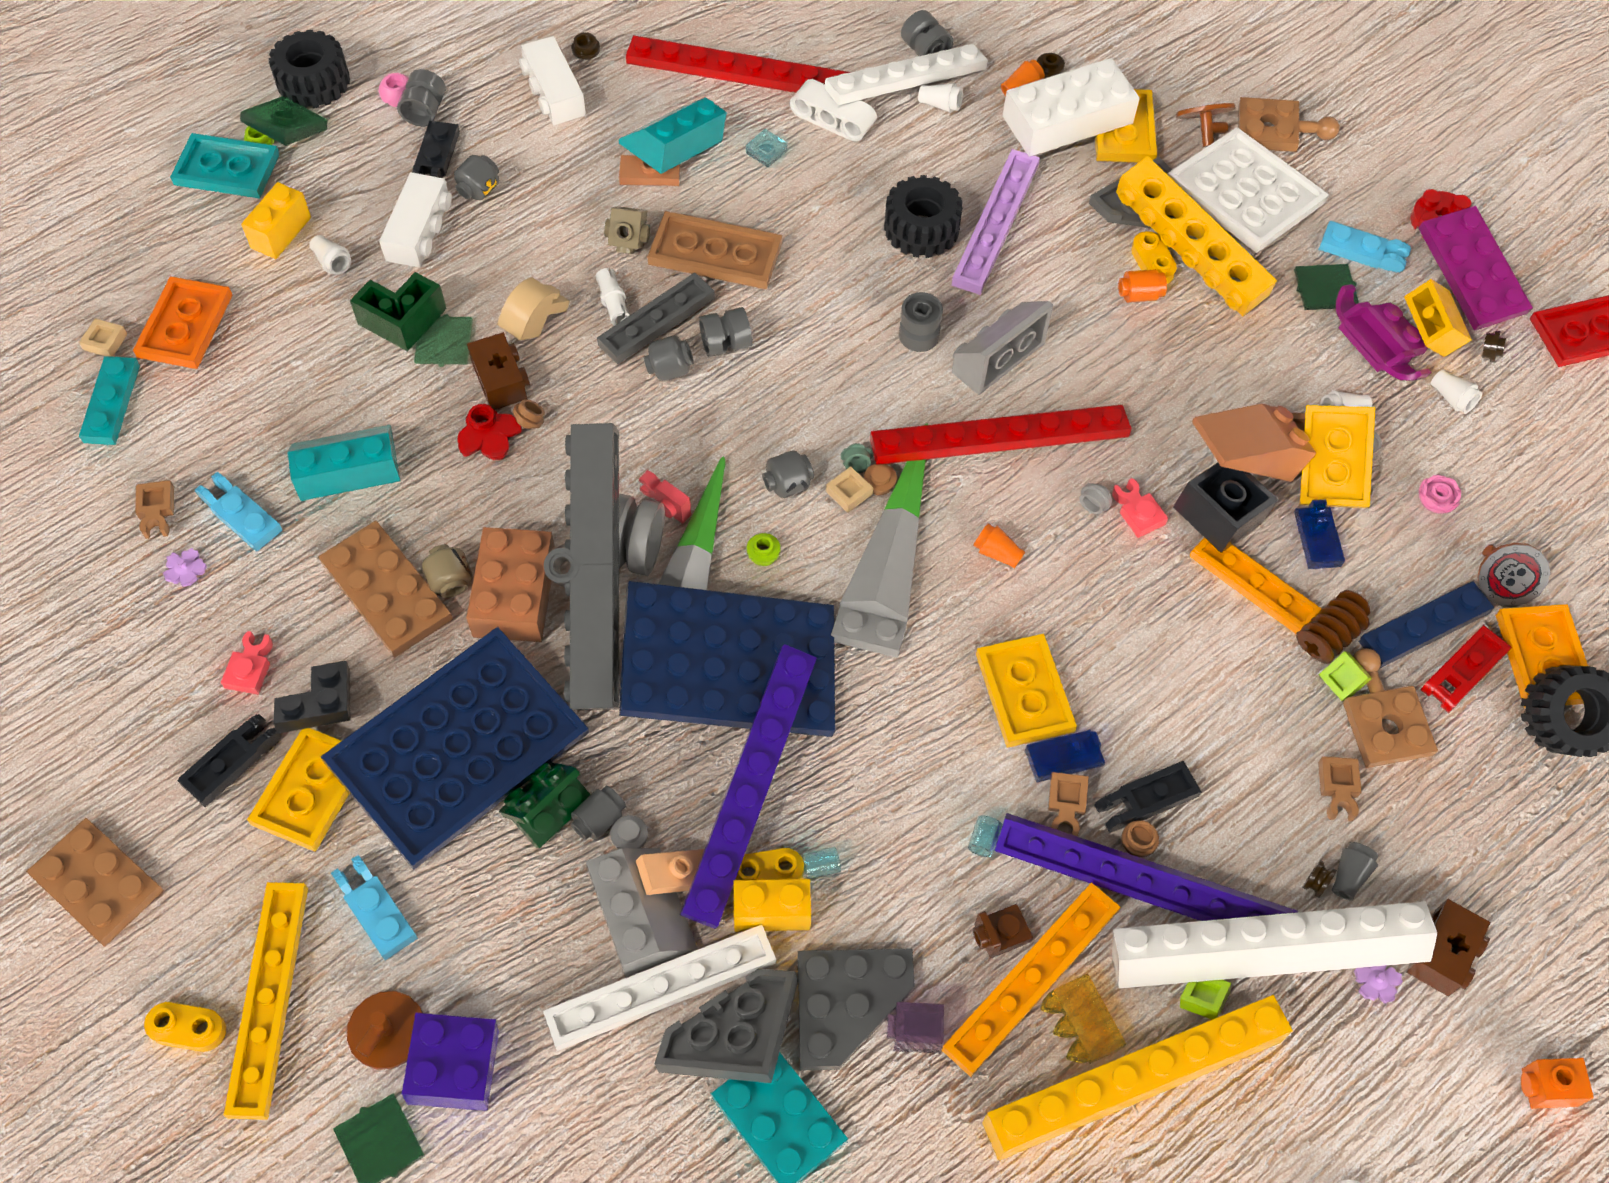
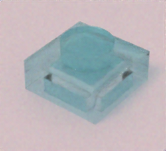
M764 129L746 145V154L769 168L787 152L788 143L767 129Z

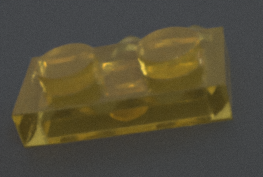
M1088 973L1055 988L1044 998L1040 1007L1041 1011L1051 1014L1063 1013L1064 1015L1057 1022L1053 1035L1062 1038L1075 1037L1077 1039L1067 1052V1060L1076 1063L1089 1062L1091 1064L1125 1047L1126 1042Z

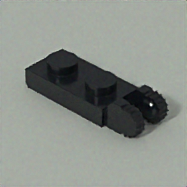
M429 121L412 173L430 174V176L438 178L446 176L460 134L458 124Z
M256 714L237 730L233 729L181 775L177 781L203 807H207L260 759L262 754L268 753L281 739V733L277 734L275 728L268 729L250 744L248 740L256 737L266 726L265 723H267L266 719L260 714Z
M1181 761L1121 786L1118 791L1099 799L1094 806L1100 813L1108 811L1122 802L1125 804L1128 811L1110 818L1105 823L1107 830L1111 833L1126 827L1133 821H1143L1199 797L1202 791L1185 762Z

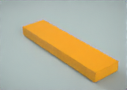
M1204 537L1190 553L1191 558L1295 634L1305 624L1309 623L1315 615H1318L1322 609L1234 545L1220 553Z

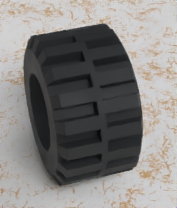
M306 30V32L297 31L291 36H284L282 41H277L274 45L275 49H271L269 53V65L278 92L285 101H289V104L293 106L298 104L300 108H307L308 106L319 108V105L323 104L326 106L331 104L332 100H338L341 97L340 93H345L348 89L347 85L350 84V77L340 43L335 41V38L330 34L325 35L323 31L313 32V30Z
M920 175V178H915V176L908 177L907 181L901 180L897 183V187H892L886 200L884 222L885 236L887 240H892L891 245L895 249L901 248V253L905 255L911 253L913 257L919 258V255H925L926 258H930L935 253L939 256L944 253L945 249H951L959 236L963 209L962 198L958 197L959 192L956 188H950L951 184L949 182H941L938 177L927 178V175Z
M1571 665L1550 667L1545 669L1546 674L1538 673L1533 678L1536 684H1528L1525 692L1529 694L1528 698H1522L1521 706H1526V713L1521 714V719L1523 722L1529 723L1525 730L1528 735L1536 736L1534 742L1538 746L1546 747V750L1552 753L1577 757L1597 756V752L1605 753L1609 751V673L1604 670H1596V667ZM1576 691L1584 702L1585 712L1581 723L1572 730L1565 720L1564 707L1569 696Z

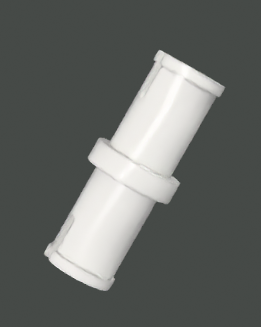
M603 268L596 273V281L601 290V302L604 307H607L611 323L615 326L630 316V313L625 304V292L618 285L615 271Z

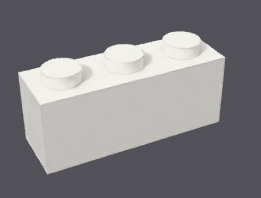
M554 36L521 45L523 58L519 59V64L523 75H529L530 77L528 81L533 95L539 96L538 102L542 114H548L553 125L586 116L583 93Z
M410 172L379 240L385 261L421 268L425 256L428 257L431 253L432 240L435 233L440 232L445 210L448 211L451 206L452 196L448 192L445 179Z

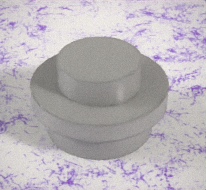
M1088 483L1082 488L1079 500L1081 505L1090 513L1101 514L1102 511H1107L1111 507L1112 498L1108 489L1103 485Z
M627 815L619 818L612 825L610 835L612 843L617 849L641 848L647 841L648 830L642 819L637 816Z

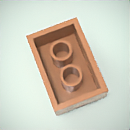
M483 527L466 617L473 638H483L498 626L509 640L542 642L552 582L545 574L544 560L548 553L555 549L552 532Z

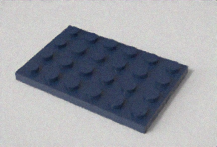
M628 581L626 587L619 716L750 729L779 651L783 644H786L817 658L789 733L832 737L835 733L834 637L831 636L834 627V605Z
M497 626L322 755L321 759L411 868L415 870L502 802L512 791L530 780L531 775L540 769L541 766L545 763L550 764L589 733V728Z

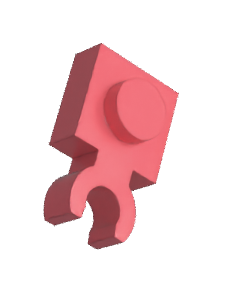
M649 470L639 478V481L643 484L640 487V491L646 496L662 502L666 517H674L683 524L691 516L690 497L666 480L661 482Z
M1130 478L1126 486L1130 491L1128 493L1123 492L1118 485L1114 486L1112 496L1116 502L1123 505L1120 514L1138 538L1166 525L1167 515L1150 493L1144 496L1139 494V484L1135 479Z
M247 631L244 634L242 644L245 649L243 653L233 651L221 680V684L225 689L259 695L270 666L267 657H263L273 647V641L269 635L265 634L260 644L253 645L255 641L253 633Z

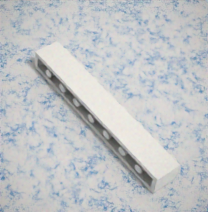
M1426 901L1118 928L1113 929L1112 958L1118 988L1120 989L1430 962L1436 942L1437 930Z

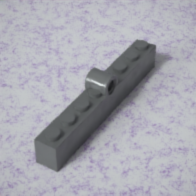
M613 423L571 424V435H566L565 438L566 454L570 456V469H567L565 472L566 490L570 491V504L565 506V522L567 526L570 525V539H566L565 548L552 550L544 560V571L547 577L555 583L564 586L566 595L570 596V610L565 611L564 617L565 629L570 631V645H566L564 651L565 665L570 667V681L565 682L564 697L566 702H570V709L619 710V430ZM570 561L569 571L561 574L560 567L562 563Z

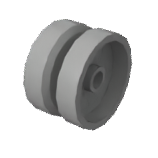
M619 493V569L626 562L631 573L649 576L652 572L659 553L664 529L665 508L662 502L644 499L637 507L636 501L632 496Z

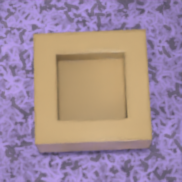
M95 318L79 343L84 351L113 357L127 336V332L124 326Z
M850 466L826 484V492L849 513L873 495V487Z

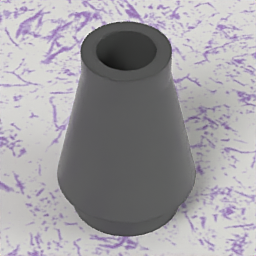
M1350 842L1348 848L1342 849L1332 892L1343 899L1353 901L1356 893L1378 867L1376 862L1378 854L1366 845Z

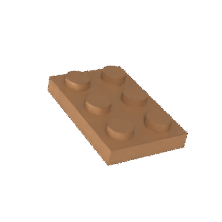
M87 818L82 820L26 871L104 947L164 891Z

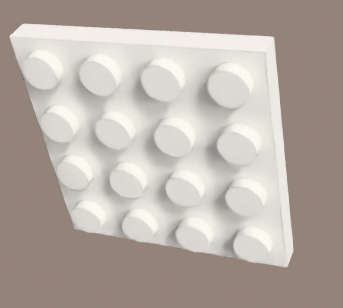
M1238 127L1167 173L1223 229L1230 232L1256 253L1325 204L1329 197L1327 192Z

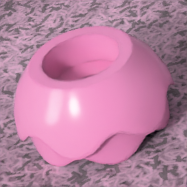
M391 73L381 80L378 89L383 102L397 107L400 97L406 89L409 77L401 73Z
M1434 475L1422 481L1419 488V498L1427 510L1437 514L1449 513L1459 506L1461 489L1454 479Z

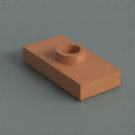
M621 155L620 185L679 186L680 164L660 174L635 155Z

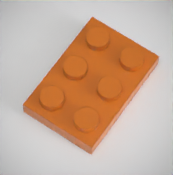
M170 276L133 349L136 357L198 369L233 296L230 288Z

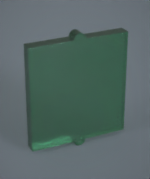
M1348 264L1295 266L1294 269L1298 284L1296 291L1301 295L1305 310L1336 309V299L1341 287L1353 284L1354 287L1357 285L1352 280ZM1355 290L1353 298L1355 304H1358L1359 300Z
M448 314L439 317L417 341L414 358L415 364H438L439 367H443L444 364L468 365L469 351L467 343H470L472 317H449Z
M394 1093L369 1108L361 1107L357 1115L333 1128L358 1183H381L389 1177L397 1178L401 1170L425 1157Z

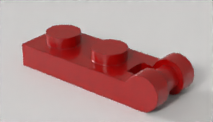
M1483 625L1420 690L1428 697L1433 695L1442 703L1440 707L1450 713L1512 647ZM1445 680L1456 688L1453 693L1441 685Z

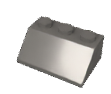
M1050 301L1021 302L1012 310L1007 309L1004 311L999 319L990 327H983L969 343H962L955 350L952 373L976 394L980 395L1045 344L1053 304Z
M620 848L586 861L590 879L626 978L698 950L686 917L680 915L682 905L677 892L646 895L636 860L643 854L661 853L660 848Z

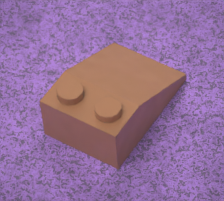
M1257 404L1196 416L1192 420L1193 425L1222 467L1292 482L1316 454L1308 442L1310 440L1308 435L1297 427L1293 421V414L1283 406L1274 407L1266 404Z

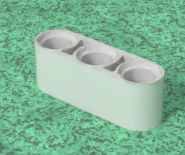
M813 79L805 81L790 100L792 111L800 118L854 142L860 141L876 121V112L869 104L858 100L838 105L825 90V84Z

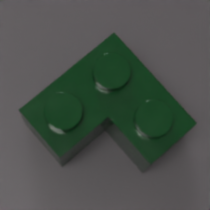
M414 272L396 292L370 279L350 300L358 325L407 352L447 309L441 286L417 272Z

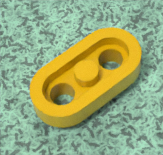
M1144 231L1138 233L1133 240L1131 248L1132 255L1141 270L1156 269L1158 272H1164L1167 284H1169L1174 278L1177 265L1167 246L1163 243L1160 236L1154 232Z
M790 848L744 854L735 880L802 879L804 875V861L797 851ZM783 861H788L792 864V868L782 870L779 864ZM746 867H751L755 870V873L752 876H745L742 874V870Z
M160 1003L148 1012L144 1021L146 1034L156 1043L188 1050L211 1051L222 1043L226 1035V1023L217 1012L207 1008L184 1004ZM165 1016H170L168 1024L164 1027H159V1021ZM207 1022L208 1027L206 1031L197 1034V1027L201 1023Z

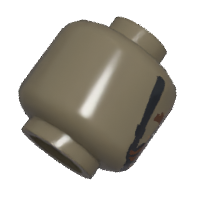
M447 544L433 547L429 551L430 555L422 562V570L430 590L435 594L442 595L444 598L462 594L468 589V584L473 576L465 553L460 548L449 547Z

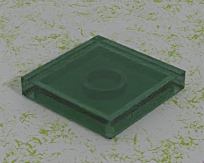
M284 96L240 112V122L285 146L327 130L328 120Z

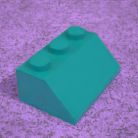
M704 97L619 138V144L662 174L720 143L723 138L727 112L713 101Z
M391 425L292 443L287 452L291 481L300 501L400 481Z

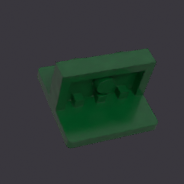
M554 762L550 764L545 763L531 775L532 780L523 789L517 788L505 798V805L499 810V813L504 818L512 820L533 846L540 849L572 818L571 813L591 794L577 779L580 772L576 767Z

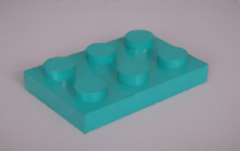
M191 133L170 178L175 186L260 199L280 153L277 146Z
M780 1052L771 1083L728 1079L711 1093V1098L776 1183L801 1182L848 1143L847 1136Z

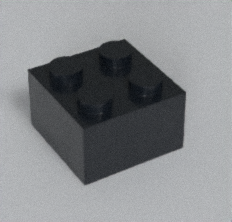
M1216 463L1187 483L1173 508L1222 553L1261 525L1279 499L1251 473L1222 467L1219 463Z

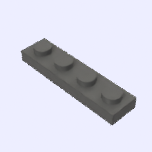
M694 272L598 336V346L613 361L620 364L714 300L715 291Z

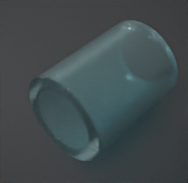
M978 816L968 850L981 857H992L1002 823L990 816Z
M836 847L802 854L807 879L841 872Z

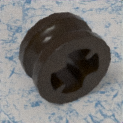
M1319 860L1302 888L1305 890L1313 889L1315 896L1320 898L1337 870L1325 868L1324 862Z

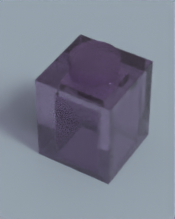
M896 1002L894 1014H887L886 1037L894 1039L893 1051L940 1054L944 1044V1004Z

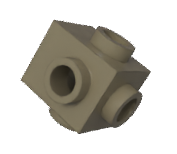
M621 206L612 207L610 219H606L604 236L608 237V245L617 246L616 252L634 254L635 249L643 248L644 243H648L650 238V224H646L648 210Z

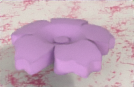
M190 548L188 551H182L181 557L174 552L167 556L166 567L168 570L163 572V575L168 582L174 584L180 582L182 587L191 586L198 580L196 575H203L205 573L207 565L199 558V552Z
M1387 965L1361 967L1354 970L1356 982L1363 984L1358 990L1363 998L1373 1001L1379 998L1385 1004L1395 1000V994L1397 993L1395 987L1402 984V974L1396 972L1393 967L1386 970Z

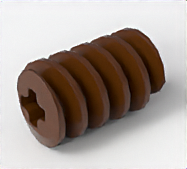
M1341 591L1335 599H1332L1326 607L1321 609L1318 615H1315L1309 623L1305 624L1296 633L1299 645L1319 662L1324 664L1331 663L1334 656L1339 655L1343 651V647H1348L1352 639L1358 638L1361 631L1369 627L1368 616L1371 612L1367 600L1354 591Z

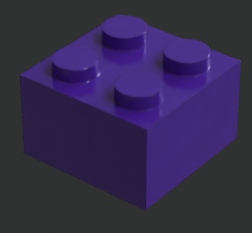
M415 1013L401 1093L407 1105L487 1111L499 1037L496 1019Z

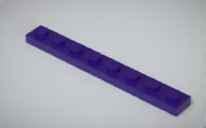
M783 644L681 910V916L713 929L718 927L733 887V880L736 879L816 662V657L786 644Z
M1006 813L995 847L996 852L1087 883L1092 882L1096 886L1199 921L1298 913V910Z

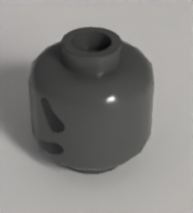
M792 450L768 459L766 472L762 474V478L769 492L774 491L780 498H788L806 491L810 486V480L814 479V472L805 454L800 455L797 451Z

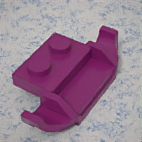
M1353 284L1342 286L1336 299V313L1341 321L1338 328L1377 372L1386 371L1391 376L1406 381L1423 379L1432 373L1428 368L1415 371L1408 364L1413 357L1423 355L1428 347L1425 346L1418 328L1409 323L1398 306L1391 302L1373 306L1368 301L1355 304L1353 296L1356 288Z

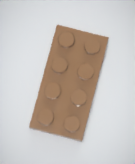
M665 211L647 256L648 265L690 274L695 272L700 276L767 290L782 246V235Z
M377 520L318 556L323 567L394 658L453 620L451 612L438 596L430 590L426 581Z

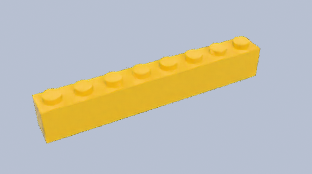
M1273 994L987 1112L982 1124L998 1161H1001L1280 1044L1293 1030Z

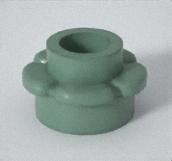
M851 444L841 452V459L846 469L851 466L859 474L865 472L871 465L873 452L869 447L865 448L863 444Z

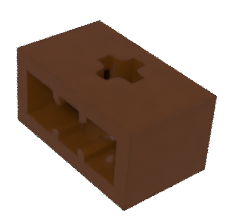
M504 332L467 343L472 366L486 401L491 408L496 410L527 399L525 387L530 385L528 375L524 367L518 368L516 363L520 361L518 351L514 343L508 344Z
M1447 899L1435 910L1432 916L1437 930V937L1431 961L1410 963L1406 973L1449 997L1459 988L1465 990L1472 981L1476 970L1471 965L1475 956L1481 957L1489 944L1490 938L1485 936L1491 922Z

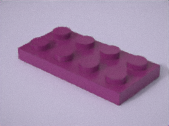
M1476 206L1422 222L1418 229L1474 331L1526 315L1533 309Z

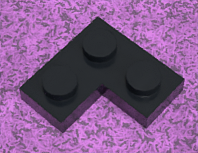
M347 661L313 666L311 667V692L274 698V726L277 734L351 721L350 669Z

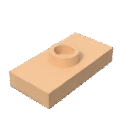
M704 849L641 855L636 860V864L646 895L689 891Z

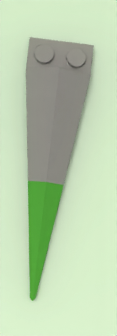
M925 460L907 461L840 602L839 611L831 633L835 643L896 658L899 656L908 620Z
M724 456L720 458L663 573L659 585L701 590L708 589L725 470Z

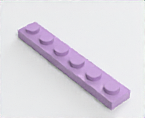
M1014 149L1011 150L954 273L951 286L981 295L1038 168L1040 157H1029L1027 153Z

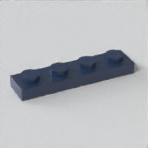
M1472 581L1362 635L1358 642L1363 648L1372 649L1379 654L1381 658L1380 668L1490 614L1494 606L1475 582Z

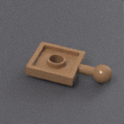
M1240 97L1238 128L1268 150L1297 152L1299 132L1316 133L1322 140H1331L1339 133V122L1331 116L1323 117L1318 122L1299 120V101ZM1264 122H1270L1275 126H1265Z
M1369 648L1358 650L1353 657L1372 677L1367 683L1370 694L1348 697L1343 702V706L1365 768L1434 756L1438 749L1415 687L1408 686L1385 691L1378 674V670L1381 667L1379 654ZM1388 719L1393 721L1398 727V734L1386 732L1382 727V720Z

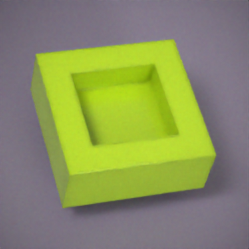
M1346 651L1318 674L1341 701L1352 697L1372 679L1357 660Z
M1225 980L1188 982L1180 998V1008L1213 1020L1219 1017L1231 992V983Z

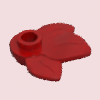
M478 404L469 410L466 417L467 425L458 433V448L464 457L480 450L489 459L502 460L509 451L507 437L518 435L522 432V429L514 416L499 414L489 405Z

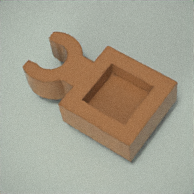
M171 480L136 484L135 513L141 520L139 528L145 539H150V530L155 526H159L163 537L169 535L170 527L164 517L174 515V486Z
M1322 756L1318 762L1321 796H1331L1332 798L1327 807V816L1329 820H1334L1338 815L1337 807H1342L1348 813V821H1353L1359 812L1358 805L1353 798H1358L1362 793L1359 759Z
M1051 773L1048 811L1058 812V816L1053 820L1051 828L1058 830L1059 825L1068 824L1072 829L1071 835L1078 836L1080 826L1074 816L1075 814L1085 815L1089 776Z

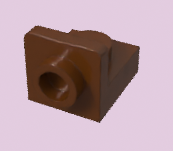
M1017 904L987 915L986 911L979 913L974 924L975 927L972 929L977 945L981 950L986 949L990 959L1031 943L1033 940V936Z

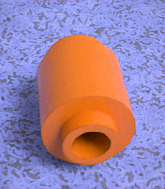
M1156 269L1126 271L1123 278H1120L1118 282L1119 295L1124 297L1127 303L1157 301L1159 297H1165L1167 280L1165 273L1158 272Z

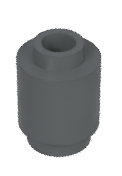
M606 785L602 790L596 789L571 813L574 820L571 826L584 840H587L589 837L597 840L622 816L621 811L626 807V804L611 787Z

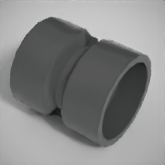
M920 10L912 14L901 29L902 39L911 49L915 50L918 56L936 53L941 50H949L953 47L954 40L951 34L943 26L939 25V22L926 10Z
M418 69L410 74L406 83V89L403 91L398 102L397 110L400 116L408 123L425 127L428 126L429 121H434L445 94L446 85L436 73L425 69Z
M917 292L909 295L903 301L899 339L903 346L911 351L926 352L933 349L938 343L943 307L940 300L934 295Z
M743 307L726 310L724 316L721 317L717 313L699 317L700 333L708 357L725 354L730 347L734 351L752 347L751 328Z

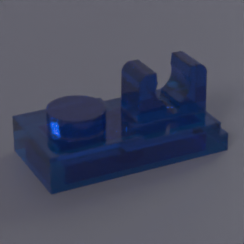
M1326 499L1312 500L1308 508H1296L1294 511L1308 569L1342 567L1345 562L1331 507H1326Z
M1091 730L1029 744L1025 748L1036 783L1050 780L1052 772L1073 774L1105 765V760L1100 750L1102 745L1098 734Z

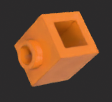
M1584 1058L1537 1059L1522 1068L1521 1088L1524 1095L1529 1099L1531 1109L1579 1107L1594 1099Z

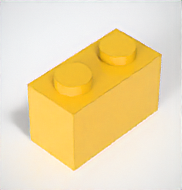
M277 182L241 225L251 249L277 259L312 217L304 194Z
M1430 279L1404 296L1426 347L1445 357L1472 340L1450 291L1439 283Z
M810 879L733 880L735 932H744L759 925H762L765 931L810 930Z

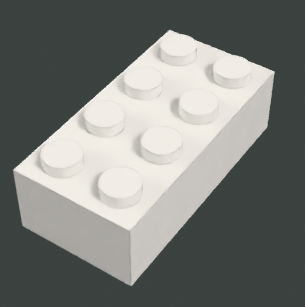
M1109 58L1007 90L1003 118L1030 157L1133 124L1140 97L1114 60Z

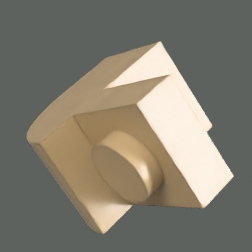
M533 277L527 278L518 284L508 296L497 325L519 340L540 337L547 315L566 312L570 300L562 296L560 290L556 287L542 284Z

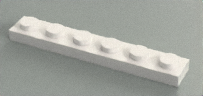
M974 44L964 45L829 77L825 80L824 88L835 102L841 105L986 70L988 59Z
M759 925L546 1009L543 1012L555 1047L559 1051L747 976L757 969L776 964V957L763 926Z

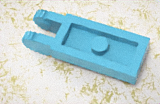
M1329 221L1318 249L1376 269L1381 268L1400 273V271L1405 269L1407 263L1405 258H1408L1411 252L1408 243L1406 244L1401 240L1394 239L1388 241L1389 239L1333 221Z
M219 472L213 474L211 479L225 493L221 498L217 500L202 485L195 489L197 495L210 507L212 513L256 552L283 531L280 524L236 485L233 487Z
M357 855L351 860L357 873L362 875L366 881L364 884L352 890L348 884L349 880L342 871L337 868L331 874L345 894L344 900L386 961L418 938L377 876L373 877L361 857Z

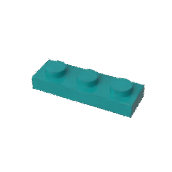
M104 356L79 433L83 443L116 445L140 368L136 358Z

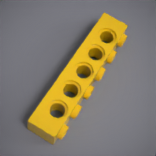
M1146 156L1120 177L1116 193L1121 202L1126 206H1130L1146 226L1154 229L1160 235L1163 243L1168 247H1172L1188 267L1197 271L1203 277L1205 284L1211 289H1215L1225 299L1226 304L1231 309L1245 316L1270 295L1277 280L1151 158ZM1209 256L1216 257L1218 260H1213ZM1231 277L1238 278L1241 282H1237Z

